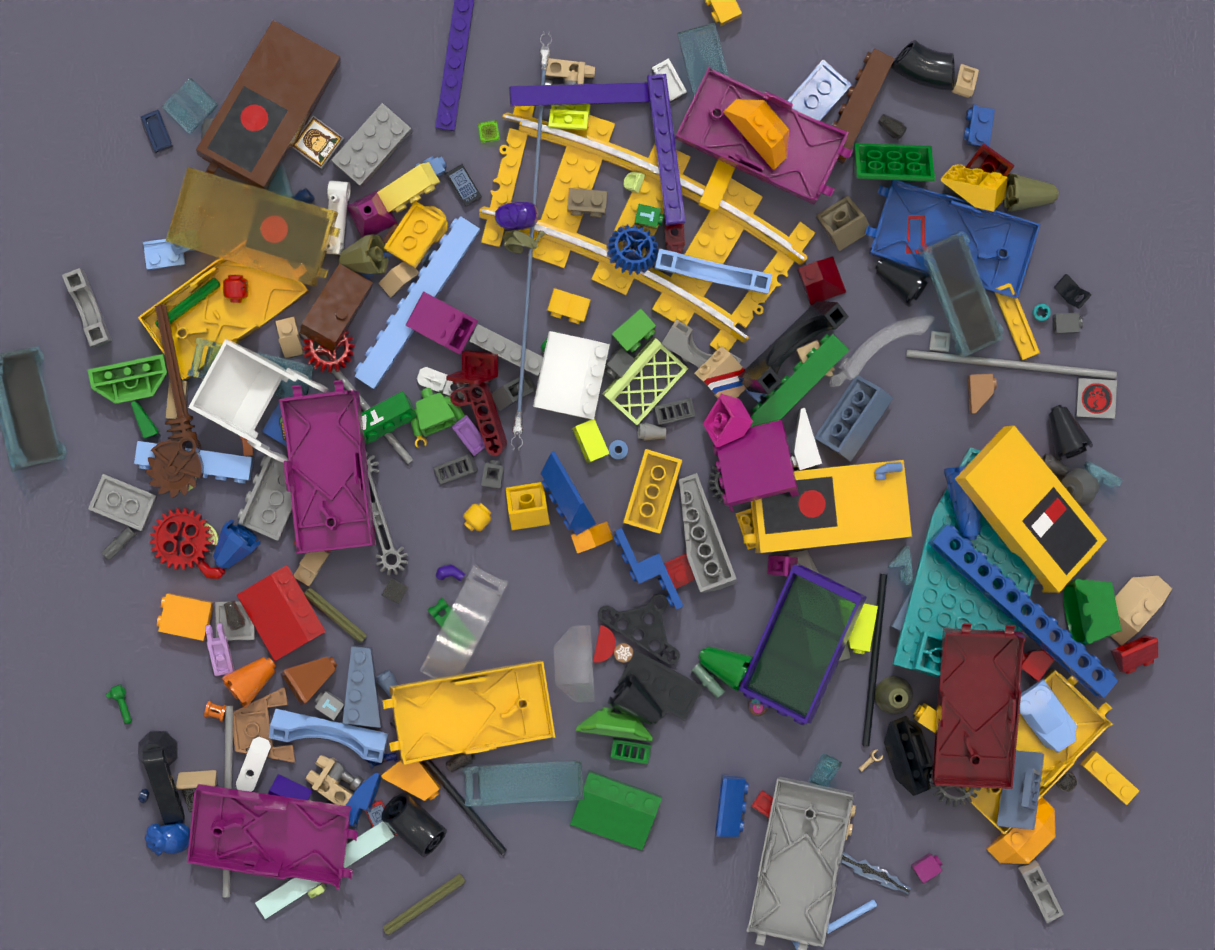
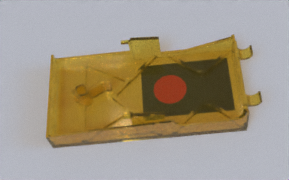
M187 167L166 241L316 287L319 277L326 279L328 270L323 269L322 266L331 236L338 237L340 229L334 227L338 212Z

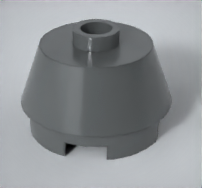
M1072 469L1061 481L1062 485L1080 506L1090 504L1099 491L1097 478L1093 477L1087 469Z

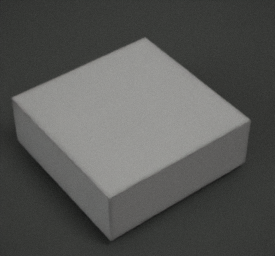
M931 331L929 350L949 352L951 333Z

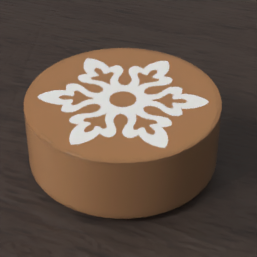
M621 643L616 646L614 656L619 662H628L633 656V649L629 644Z

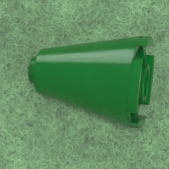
M710 646L706 649L703 648L698 659H701V665L737 692H739L740 682L743 681L753 658L750 655Z

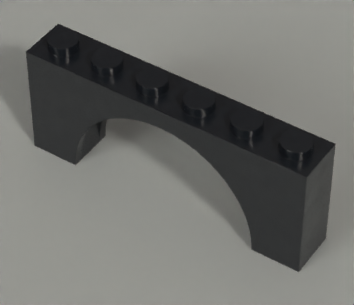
M816 301L738 376V379L749 392L769 395L782 382L777 376L781 365L798 347L820 333L836 330L849 316L838 302Z

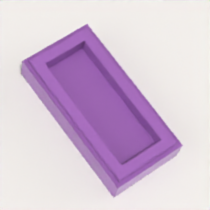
M467 415L451 426L473 456L486 448L481 433Z

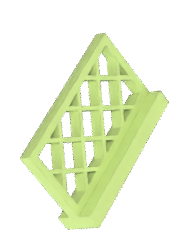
M654 337L634 358L635 362L621 378L615 379L602 393L636 425L643 420L688 370L680 360ZM660 349L666 353V362L655 361V354ZM677 363L682 369L677 375H670L669 364ZM666 364L667 375L656 376V365ZM645 365H653V376H643L642 369ZM653 378L654 389L643 390V379ZM656 378H667V386L664 389H657ZM633 379H640V390L630 391V382ZM641 392V404H630V393ZM643 392H654L652 403H644ZM627 393L628 404L620 405L615 399L619 394ZM632 406H641L642 414L637 419L631 415Z

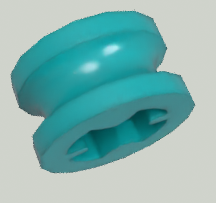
M1038 304L1032 311V315L1037 321H1045L1051 314V310L1046 304ZM1039 307L1042 310H1046V313H1044V315L1046 316L1044 318L1042 316L1037 315V312H1039V310L1037 309Z

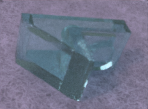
M1086 461L1084 464L1085 469L1093 477L1097 478L1098 484L1103 479V484L1113 488V486L1119 487L1123 481L1121 478L1090 461Z
M907 545L901 548L887 566H902L900 580L904 581L905 585L914 583L910 546Z
M822 754L809 781L828 787L840 769L842 762L827 754Z

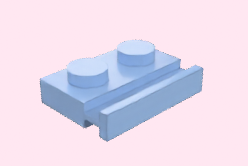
M169 238L143 242L147 270L186 265L184 253L175 255Z

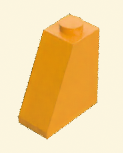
M607 521L592 526L578 535L575 533L571 534L577 553L613 540Z
M400 760L381 775L386 781L424 801L427 798L431 801L440 794L438 792L441 788L421 761L404 765Z

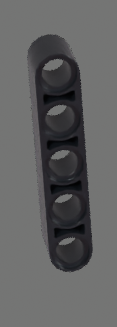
M163 747L143 751L144 766L164 824L185 821L184 809Z

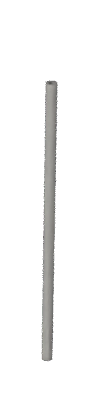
M908 349L906 351V357L1109 379H1116L1117 376L1116 371Z

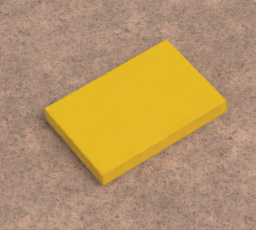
M416 201L412 204L384 246V250L416 269L447 223V220Z

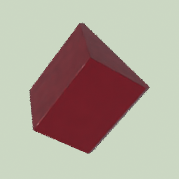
M983 143L965 168H978L987 173L997 172L1007 177L1015 165Z

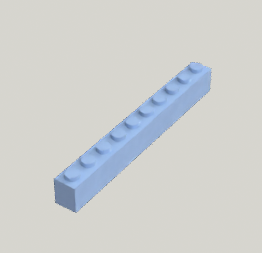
M460 216L459 219L455 218L449 227L452 230L448 236L444 234L439 242L440 248L438 251L434 250L428 259L430 263L427 267L423 266L418 274L419 280L417 283L413 282L407 290L409 295L406 299H401L397 305L399 310L395 315L392 314L386 322L388 326L385 331L381 330L375 339L377 340L374 347L370 346L365 354L366 360L364 363L360 362L354 371L356 372L355 377L376 390L415 331L405 325L423 291L435 298L438 296L481 231L480 228Z

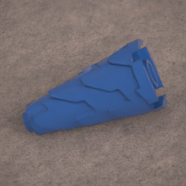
M966 466L945 468L944 475L958 522L959 533L968 540H975L979 532H981V512L955 480Z

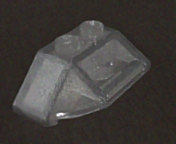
M591 625L571 626L553 646L555 685L575 703L595 702Z

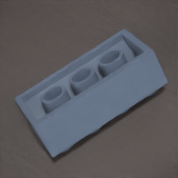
M856 374L814 438L851 462L893 400V397L882 388Z

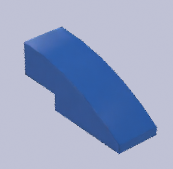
M374 773L347 802L346 806L351 807L350 826L357 827L362 810L370 812L382 780L381 774Z

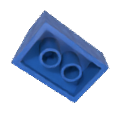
M722 775L715 828L716 836L739 837V832H743L744 821L741 820V814L746 811V802L743 801L744 794L748 793L749 783L745 782V777Z

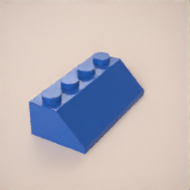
M555 451L551 452L541 472L544 478L542 484L547 492L551 491L549 497L553 504L558 503L559 506L556 509L561 518L566 517L563 522L567 529H573L574 533L578 535L594 526L596 522Z

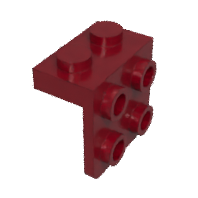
M464 350L462 351V370L447 375L446 380L452 381L453 384L468 383V386L471 387L480 386V383L491 382V379L498 377V354Z

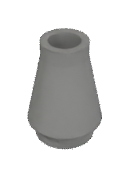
M646 422L639 424L637 431L638 439H642V441L665 439L666 427Z

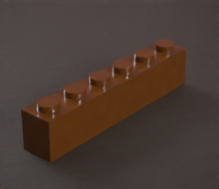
M875 48L872 53H867L863 61L866 63L864 70L859 69L855 80L858 82L855 87L851 86L847 97H849L847 105L842 104L838 112L841 117L838 122L834 121L832 125L849 132L844 147L850 150L895 59ZM839 155L837 162L843 164L846 158Z

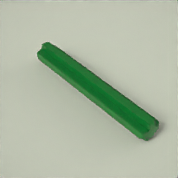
M212 278L168 312L170 324L219 288V281L216 278ZM157 320V321L155 322V324H156V326L159 328L158 320Z

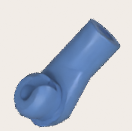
M886 463L877 468L874 472L876 480H885V473L901 472L903 469L902 463Z

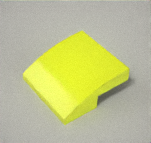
M591 104L551 105L548 128L587 130Z

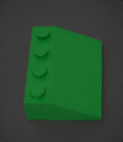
M855 143L853 155L854 175L859 179L935 181L932 146Z
M589 770L570 825L643 850L662 796Z

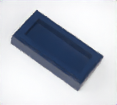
M159 110L140 116L155 153L173 146Z

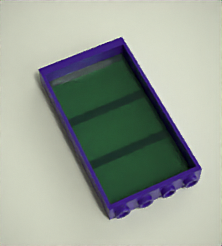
M793 564L739 690L744 692L743 695L752 700L755 698L761 701V705L777 709L778 714L793 717V721L800 725L812 723L867 597L801 564Z

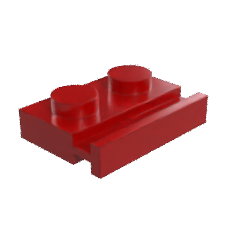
M687 553L664 563L675 589L695 580Z

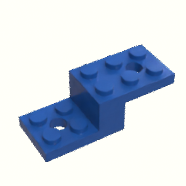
M623 529L615 530L616 535L613 538L617 546L621 545L624 550L621 555L625 564L630 563L632 570L629 573L633 581H638L640 584L660 575L661 577L658 580L662 589L666 588L669 593L666 598L670 606H675L676 609L683 607L660 554L657 553L637 562Z

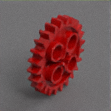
M176 508V513L169 510V516L162 514L164 520H156L159 526H152L156 533H150L151 536L155 537V540L150 541V543L155 545L151 550L153 552L158 551L155 558L162 557L161 564L167 562L168 568H171L174 564L175 570H178L181 565L182 570H186L187 565L190 568H194L193 562L200 565V557L206 559L203 553L210 552L206 547L213 544L208 541V538L213 537V535L207 533L211 527H204L208 521H200L202 518L201 514L195 517L196 511L194 510L189 513L188 509L184 508L182 513L180 508ZM176 523L177 531L171 533L170 526ZM195 526L196 533L190 536L188 530L190 527ZM178 537H185L184 541H178ZM170 542H173L174 549L168 552L166 547ZM188 545H192L193 552L187 555L185 549Z

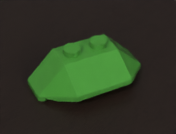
M164 354L88 369L91 389L113 403L118 404L154 396L167 375Z
M602 707V710L595 711L576 726V731L651 742L653 740L652 735L639 719L622 711L621 713L613 712L614 708Z

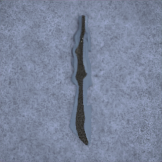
M843 852L841 863L853 868L854 873L870 880H877L881 882L880 885L901 891L907 895L910 892L911 887L901 883L897 876L890 875L887 870L880 869L879 866H871L866 859L856 861Z

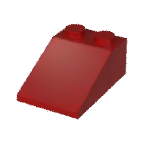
M1145 635L1110 650L1119 672L1129 674L1136 671V667L1139 665L1148 666L1154 663V659L1158 658V639Z

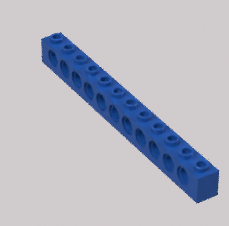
M948 524L942 526L928 544L1097 699L1105 698L1118 682L1114 677L1115 674L1110 669L1104 668L1096 656L1090 655L1082 643L1073 640V636L1069 631L1061 629L1058 626V621L1051 616L1048 617L1043 612V607L1037 603L1034 604L1029 599L1030 596L1025 591H1020L1011 578L1001 574L1002 571L998 566L990 564L987 561V556L981 551L977 552L972 547V542L966 538L963 539L954 526ZM951 540L956 543L955 550L950 548ZM965 553L970 556L971 560L969 563H966L964 560ZM980 566L983 567L985 571L984 576H981L978 573V568ZM994 579L999 583L998 589H995L992 585ZM1008 592L1013 596L1012 602L1007 600ZM1022 606L1027 608L1026 615H1023L1021 612ZM1037 618L1041 621L1040 628H1037L1035 625ZM1051 631L1054 632L1056 636L1054 641H1052L1049 637ZM1065 645L1069 646L1070 651L1068 654L1064 652ZM1079 658H1082L1084 661L1083 667L1078 665ZM1094 670L1098 674L1097 680H1094L1092 677Z

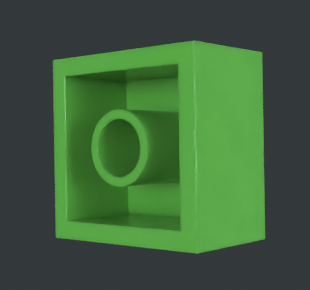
M639 309L612 333V337L627 353L629 351L633 353L641 346L639 342L644 338L648 340L655 334L654 329L656 325L642 309Z

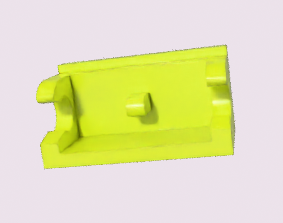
M595 419L572 428L587 463L609 454Z

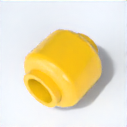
M482 503L479 505L472 504L463 514V518L466 521L464 525L470 531L475 529L480 532L491 522L490 515L492 513Z

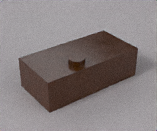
M339 264L302 322L300 333L334 351L371 292L373 282Z

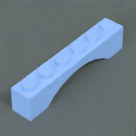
M663 249L658 250L654 267L657 270L766 295L769 293L772 274L719 264Z
M275 709L270 725L269 738L284 742L302 738L329 739L348 746L362 759L382 763L388 733Z

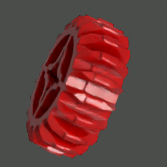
M348 330L343 335L335 348L337 350L340 346H344V354L338 360L336 359L335 350L329 351L323 345L318 346L314 350V340L310 338L304 339L303 343L307 345L302 348L303 351L307 352L304 354V358L311 357L308 364L315 363V370L318 366L322 367L321 373H324L325 368H328V373L330 374L333 367L336 372H339V365L345 368V362H351L348 356L354 355L351 349H354L355 345L350 344L353 341V337H346L349 334ZM325 355L329 361H324L318 356Z

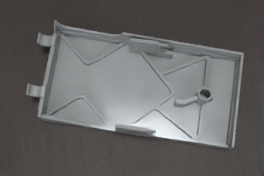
M785 777L777 778L757 876V886L747 932L758 933L755 944L764 946L766 935L799 942L798 950H807L808 944L824 947L854 801V792Z

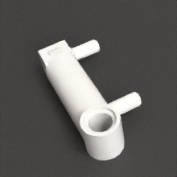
M329 181L327 192L329 199L327 219H329V224L325 234L323 251L326 254L340 255L344 249L347 203L351 193L350 182Z

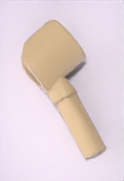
M878 750L871 751L870 758L859 767L860 771L862 772L874 761H880L883 755L876 759L874 753Z

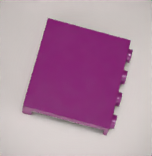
M782 420L750 427L743 437L720 447H716L713 444L715 456L718 455L719 458L716 461L718 472L722 473V477L719 478L722 489L725 488L726 493L723 494L724 504L729 506L731 512L734 511L733 505L790 492L791 497L799 495L787 435Z

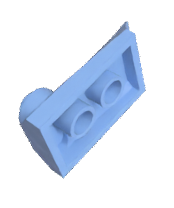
M1044 679L1021 693L1019 713L1045 747L1058 753L1076 741L1077 724Z

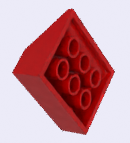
M288 565L237 594L238 599L274 661L326 632Z

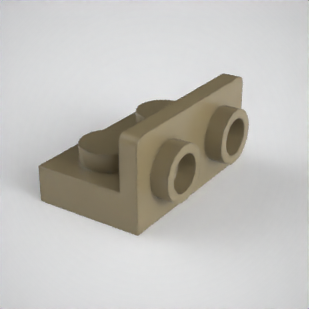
M569 188L567 212H571L573 216H582V213H588L590 217L601 218L602 215H606L608 191Z

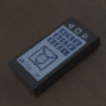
M463 164L446 173L465 207L482 197Z

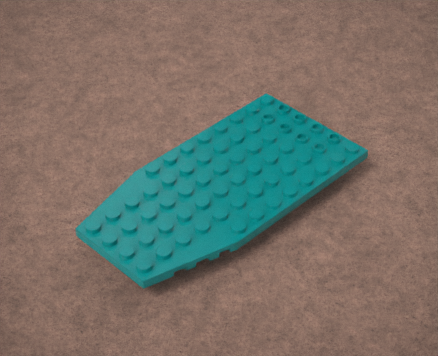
M970 447L959 467L967 466L981 450ZM948 487L930 518L892 665L937 678L940 676L943 628L962 629V623H972L971 629L1005 631L1006 625H1015L1014 631L1021 632L1022 630L928 544L931 538L944 525H952L959 531ZM981 513V532L977 535V539L969 540L973 544L972 547L977 552L981 551L984 553L990 564L998 566L1002 571L1001 574L1011 578L1020 591L1023 590L1030 596L1035 575L1021 557L1010 551ZM951 540L950 548L955 550L956 543ZM965 553L964 560L966 563H969L971 560L970 556ZM980 566L978 568V573L981 576H984L985 571L983 567ZM994 579L992 585L995 589H998L999 583ZM1008 592L1007 600L1012 602L1013 596ZM1022 606L1021 612L1025 615L1027 608Z

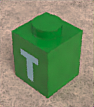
M638 204L634 224L657 229L658 225H662L664 214H661V208Z

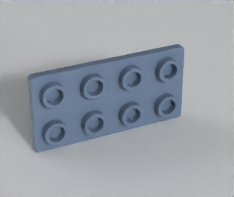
M1016 750L1013 789H1002L997 820L998 826L1035 829L1044 761L1043 753Z

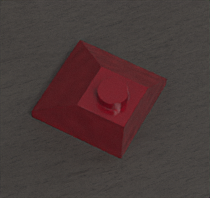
M833 256L797 269L810 306L816 301H825L846 293Z

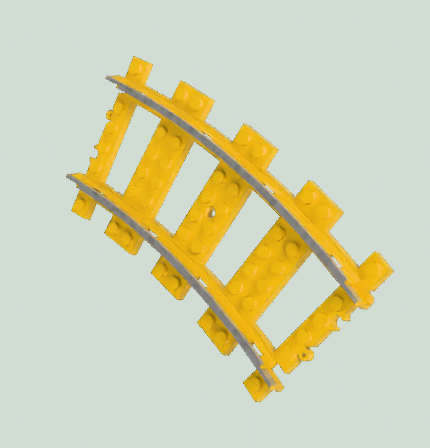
M515 106L513 114L505 113L502 116L504 120L519 123V130L509 128L506 140L509 147L507 145L500 146V153L507 156L502 158L498 176L493 180L494 183L500 185L498 191H490L493 196L490 208L483 206L479 210L480 218L487 220L481 243L496 247L501 246L505 229L496 223L495 211L501 205L512 202L527 137L537 138L538 119L532 117L535 106ZM589 115L587 130L548 128L549 122L542 120L541 131L543 132H541V140H547L564 146L566 149L541 220H538L534 226V240L537 238L540 230L544 231L545 235L539 240L538 247L533 249L532 257L561 268H565L570 251L599 262L591 280L626 296L635 279L661 293L652 310L670 321L675 322L677 319L687 325L695 313L720 329L719 333L710 343V346L715 350L722 346L729 351L737 339L745 343L749 337L735 327L738 323L746 328L753 319V311L756 315L763 313L764 308L758 304L764 303L775 287L781 286L777 281V277L779 275L788 277L787 271L794 261L799 265L804 264L807 260V255L802 251L815 232L802 222H799L788 237L753 214L763 197L731 178L716 213L710 210L684 255L724 264L744 230L777 252L763 271V273L772 274L767 295L749 291L731 315L704 297L712 282L674 273L670 277L653 267L648 268L645 273L641 271L638 275L635 271L631 275H629L627 270L622 273L621 267L615 269L616 263H610L611 257H607V245L577 233L584 213H582V216H573L571 212H567L569 188L592 190L602 160L631 172H640L645 175L639 193H631L614 231H617L620 226L625 228L628 224L632 228L635 225L638 204L661 208V214H664L655 144L647 158L609 142L615 126L612 122ZM676 150L682 195L699 204L706 186L683 175L691 156ZM643 226L644 232L650 230L649 236L655 235L657 229ZM530 228L518 230L530 236ZM622 241L618 243L619 251H622L624 248ZM643 248L641 251L643 258L646 254L645 248Z

